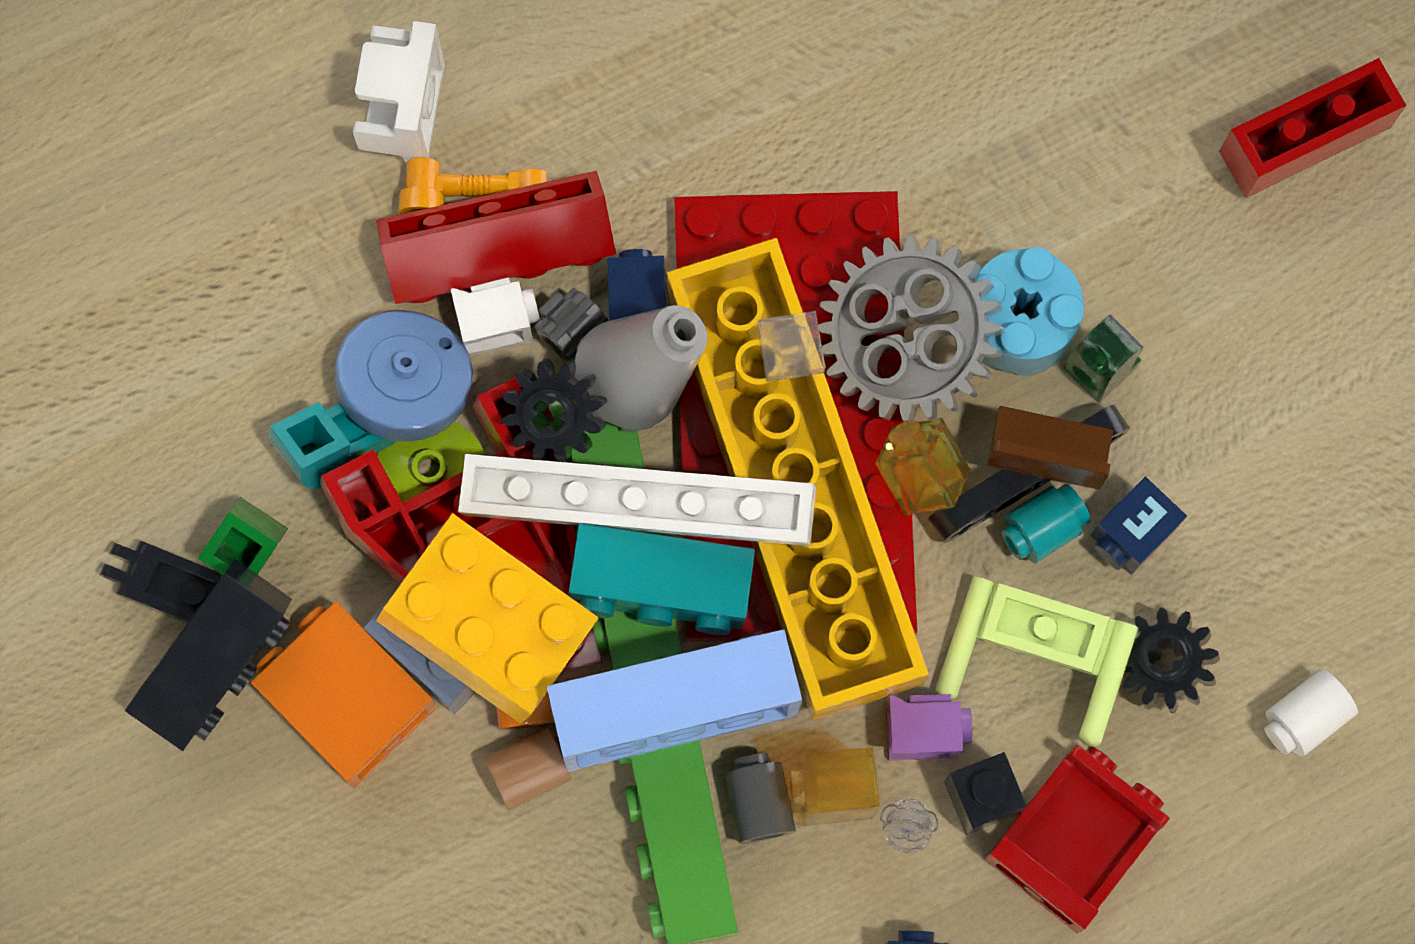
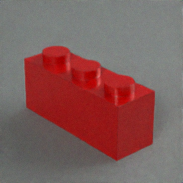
M1377 58L1232 128L1219 152L1244 197L1248 198L1390 129L1407 105L1380 58Z

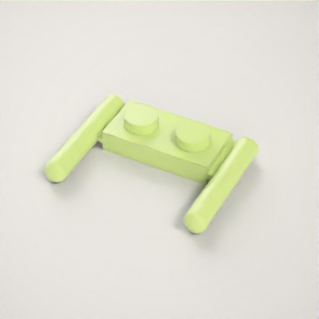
M973 576L935 689L936 694H951V700L958 696L977 638L1089 675H1096L1098 678L1079 733L1080 741L1083 744L1095 747L1102 742L1138 627L1017 588Z

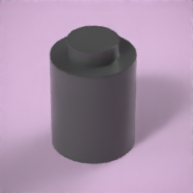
M758 753L733 760L735 770L729 771L724 775L739 844L760 842L795 833L796 827L782 762H769L768 753Z

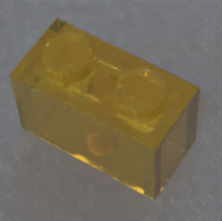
M873 747L801 754L797 770L789 772L790 778H787L791 810L792 813L802 812L803 826L873 819L880 808Z

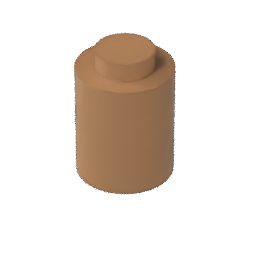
M548 727L484 757L508 810L572 780L570 773L566 769L558 735L552 737Z

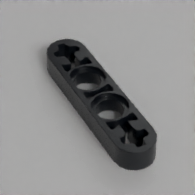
M1110 405L1080 422L1112 429L1111 444L1130 430V427L1115 405ZM1002 469L943 505L931 514L928 520L942 542L947 543L1052 480Z

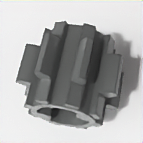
M572 288L565 296L556 291L539 309L541 313L539 317L542 320L535 326V331L549 348L563 360L569 362L570 360L575 361L578 351L576 348L580 340L594 327L609 321V319L583 292Z

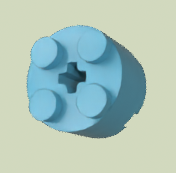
M1042 247L1017 249L1002 253L990 260L980 270L974 280L976 282L989 279L995 286L983 299L984 301H998L1002 304L1003 309L990 316L989 322H994L1005 328L1004 334L989 337L988 344L1001 352V357H984L982 362L995 370L1000 369L1016 373L1015 375H1035L1054 366L1069 348L1084 315L1082 290L1073 272L1062 261L1052 256L1048 250ZM1019 306L1022 310L1029 309L1033 313L1031 320L1025 313L1015 316L1012 313L1014 307Z

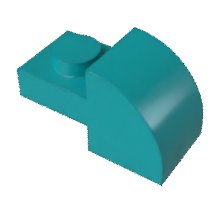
M317 402L271 425L269 430V437L273 445L301 483L310 489H320L322 475L373 449L377 453L395 443L394 440L376 436L361 428L347 415L340 403L325 410L320 402Z

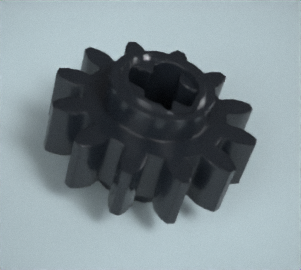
M549 358L543 359L537 366L539 378L536 377L534 372L525 368L516 374L517 382L523 390L514 388L503 394L502 398L507 403L515 405L516 410L505 416L501 420L502 424L506 426L519 425L521 433L515 437L512 445L516 448L525 445L529 441L535 444L533 450L534 460H541L548 454L550 449H553L556 460L558 462H566L570 459L572 453L570 444L573 445L575 450L584 454L593 447L592 441L585 431L594 434L600 433L606 426V423L599 417H594L592 412L606 404L607 398L603 396L590 397L587 390L595 383L596 376L591 374L579 381L574 378L576 364L573 360L564 364L559 372L555 373L552 361ZM558 401L565 412L552 421L544 413V410L550 404Z
M1162 607L1157 612L1156 618L1158 623L1149 626L1143 617H1135V624L1140 635L1135 638L1124 671L1125 673L1133 672L1134 674L1125 680L1123 687L1127 694L1138 692L1141 688H1144L1142 702L1148 710L1156 704L1158 697L1164 698L1166 706L1172 714L1177 711V697L1186 695L1188 701L1192 704L1198 705L1200 703V698L1195 688L1198 683L1204 686H1215L1216 679L1209 670L1204 669V665L1217 663L1220 661V655L1215 649H1201V646L1207 644L1212 636L1211 631L1208 627H1202L1194 633L1190 632L1192 628L1190 612L1185 611L1182 613L1177 623L1174 624L1170 623L1167 611ZM1173 649L1175 657L1183 656L1182 659L1173 661V671L1162 672L1159 663L1153 664V661L1162 658V650Z

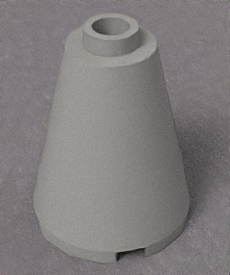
M673 305L607 321L589 331L580 340L576 348L578 351L575 359L576 372L574 378L579 381L585 376L594 374L596 376L595 383L587 390L590 397L603 396L607 398V403L592 412V415L599 417L604 422L607 421L622 427L623 429L620 431L626 432L649 429L664 420L675 407L705 350L707 332L704 323L692 310L683 306Z

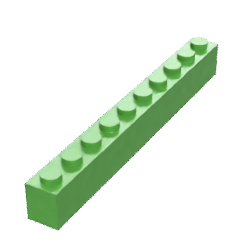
M558 401L550 404L554 419L565 412ZM607 421L605 422V428L600 433L594 434L585 431L593 445L586 453L578 452L570 444L572 448L571 457L565 462L645 469L638 432L620 431L623 429L622 427ZM574 525L576 538L579 527L578 525ZM635 531V532H642V533H648V534L658 535L657 532ZM614 611L612 618H598L593 626L598 651L609 649L613 670L682 654L675 619H672L671 626H652L638 622L637 614ZM700 740L620 759V765L632 763L636 785L625 787L631 822L643 820L647 843L636 845L642 879L654 878L658 895L657 902L647 903L654 939L666 936L667 944H699L737 936L738 928Z

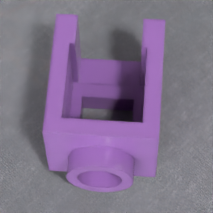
M951 694L910 695L907 702L895 695H889L886 701L888 761L958 758L963 752V743H972L971 709L961 708V701L951 702Z

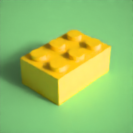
M452 513L385 605L376 622L522 724L536 709L548 691L547 686L554 683L599 617Z

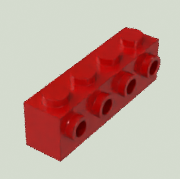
M597 171L376 220L380 246L395 304L404 302L425 303L435 299L440 294L451 292L452 288L471 291V286L505 278H536L551 269L573 264L576 266H589L598 263L604 257L617 255L605 195Z

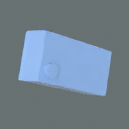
M785 630L751 636L713 647L547 686L567 772L797 717L802 702Z

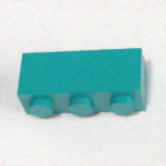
M579 523L568 596L599 618H612L614 611L637 614V621L646 625L667 627L671 626L672 619L696 622L695 630L713 635H728L731 628L741 629L746 619L755 549Z

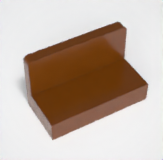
M1000 406L997 411L986 466L1100 490L1110 472L1111 464L1107 463L1113 430Z

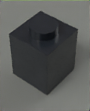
M1005 752L954 771L944 780L965 835L1019 815L1027 808Z

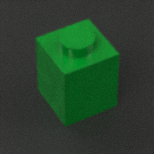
M239 497L197 559L222 575L234 559L256 574H259L288 528L242 497Z

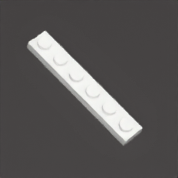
M465 454L458 512L466 516L578 526L581 523L623 530L810 546L816 486L812 483Z

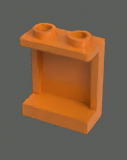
M335 601L328 609L321 605L310 612L297 628L301 634L285 650L281 646H277L267 653L257 664L256 672L259 675L250 683L354 789L438 707L434 700Z

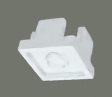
M413 21L412 31L372 26L371 42L364 43L362 47L355 86L357 98L370 101L367 121H355L353 135L357 147L363 151L402 156L405 165L412 158H429L445 68L436 24Z

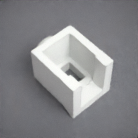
M505 278L471 286V293L455 288L451 289L463 343L468 350L469 356L533 341L530 324L539 322L540 318L532 288L521 291L519 281L510 283V279Z

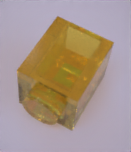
M943 418L921 422L911 420L903 422L898 426H893L875 463L904 515L955 507L971 470Z

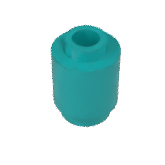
M1064 484L1058 489L1050 486L1006 514L1004 520L1007 528L1002 530L1001 533L1007 547L1017 559L1021 560L1027 557L1032 563L1036 564L1082 534V527L1090 523L1091 518L1083 500L1070 485Z

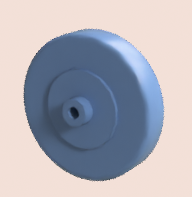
M406 310L378 313L357 324L346 335L340 345L334 371L335 391L347 415L366 431L394 441L422 440L435 436L450 427L462 414L467 404L473 379L471 358L459 336L447 325L431 316Z

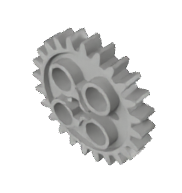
M913 235L907 236L903 251H899L896 244L890 238H885L883 243L884 255L880 257L869 248L864 247L862 252L866 265L858 268L846 261L843 265L850 276L849 281L846 284L836 280L829 282L832 289L839 294L837 302L822 301L820 303V307L832 314L833 317L831 322L816 325L817 331L832 336V342L818 349L819 354L824 357H836L838 360L826 371L828 376L834 379L848 377L840 389L842 395L848 398L862 390L858 402V407L868 412L880 401L879 417L885 420L891 419L897 407H900L902 420L907 423H913L917 408L921 407L926 418L931 421L936 420L937 403L942 402L953 412L958 411V402L955 394L961 390L975 398L978 394L970 382L973 376L976 375L986 379L992 377L989 370L981 364L984 357H1001V352L988 344L989 337L1005 333L1004 327L994 322H989L990 316L1003 309L1002 304L998 301H984L983 299L995 286L989 279L973 282L981 268L974 260L958 268L963 252L957 247L953 246L941 257V242L933 237L926 244L924 251L920 250L918 239ZM930 281H941L944 286L942 300L931 308H922L919 303L921 288ZM876 296H886L888 311L885 317L876 323H867L864 314L866 304ZM957 312L959 314V319L954 323L935 324L915 329L913 331L914 340L911 342L899 334H894L879 339L869 346H863L862 339L869 335L888 334L905 330L907 328V318L909 317L920 324H928L940 320L950 313ZM943 336H954L957 341L955 356L946 363H935L932 358L934 343ZM890 350H898L902 360L900 370L896 375L882 379L877 371L879 358Z

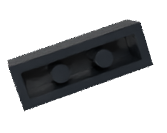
M234 559L134 695L125 712L181 751H184L195 735L205 741L225 713L216 706L226 692L229 690L236 696L240 694L258 668L250 660L260 646L263 645L271 651L290 626L291 621L283 615L290 605L292 598Z

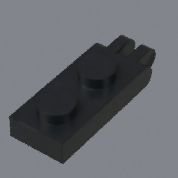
M139 541L136 550L113 543L109 554L129 563L126 572L104 564L99 574L110 581L120 584L116 595L186 624L222 576V574L213 569L143 541Z

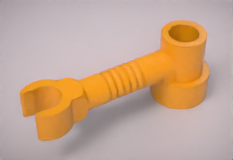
M425 157L412 158L407 161L405 188L399 193L398 215L444 205L445 196L460 197L462 195L465 197L468 195L471 197L473 195L474 197H480L547 182V171L525 169L510 172L508 175L483 176L482 174L479 176L477 174L473 176L471 174L468 176L466 174L462 176L461 174H440V163L438 161Z

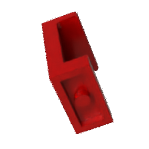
M1075 745L1067 753L1028 803L1027 808L1020 813L984 859L1075 933L1082 932L1087 928L1099 912L1098 908L1156 833L1170 820V817L1160 810L1164 802L1154 792L1137 782L1131 787L1114 774L1117 765L1106 754L1090 746L1085 751L1079 745Z

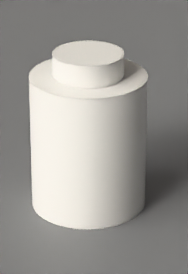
M1319 669L1265 712L1269 724L1264 730L1270 741L1281 753L1288 755L1292 751L1299 757H1304L1358 714V709L1345 687L1331 673L1324 669Z

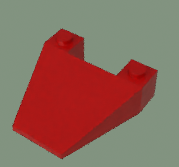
M516 377L477 396L472 409L496 452L494 456L534 460L533 450L535 444L529 441L525 445L516 448L512 445L515 437L521 433L519 425L506 426L501 421L505 416L516 410L515 405L507 403L502 398L503 394L514 388L523 390L518 384ZM546 408L544 413L553 421L554 417L549 408ZM374 449L321 476L320 488L346 537L400 584L453 513L568 595L576 545L574 525L463 515L458 512L463 472L402 503ZM550 449L548 454L541 459L542 461L558 462L554 456L553 449Z

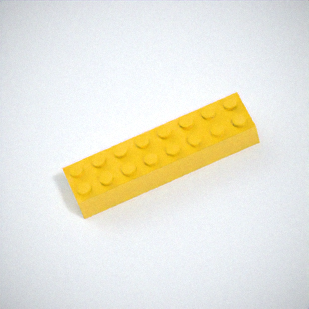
M777 238L667 272V294L671 305L683 306L692 310L700 317L706 328L707 344L694 369V373L729 476L812 483L816 486L810 546L751 541L781 630H785L793 666L812 721L922 686L929 673Z

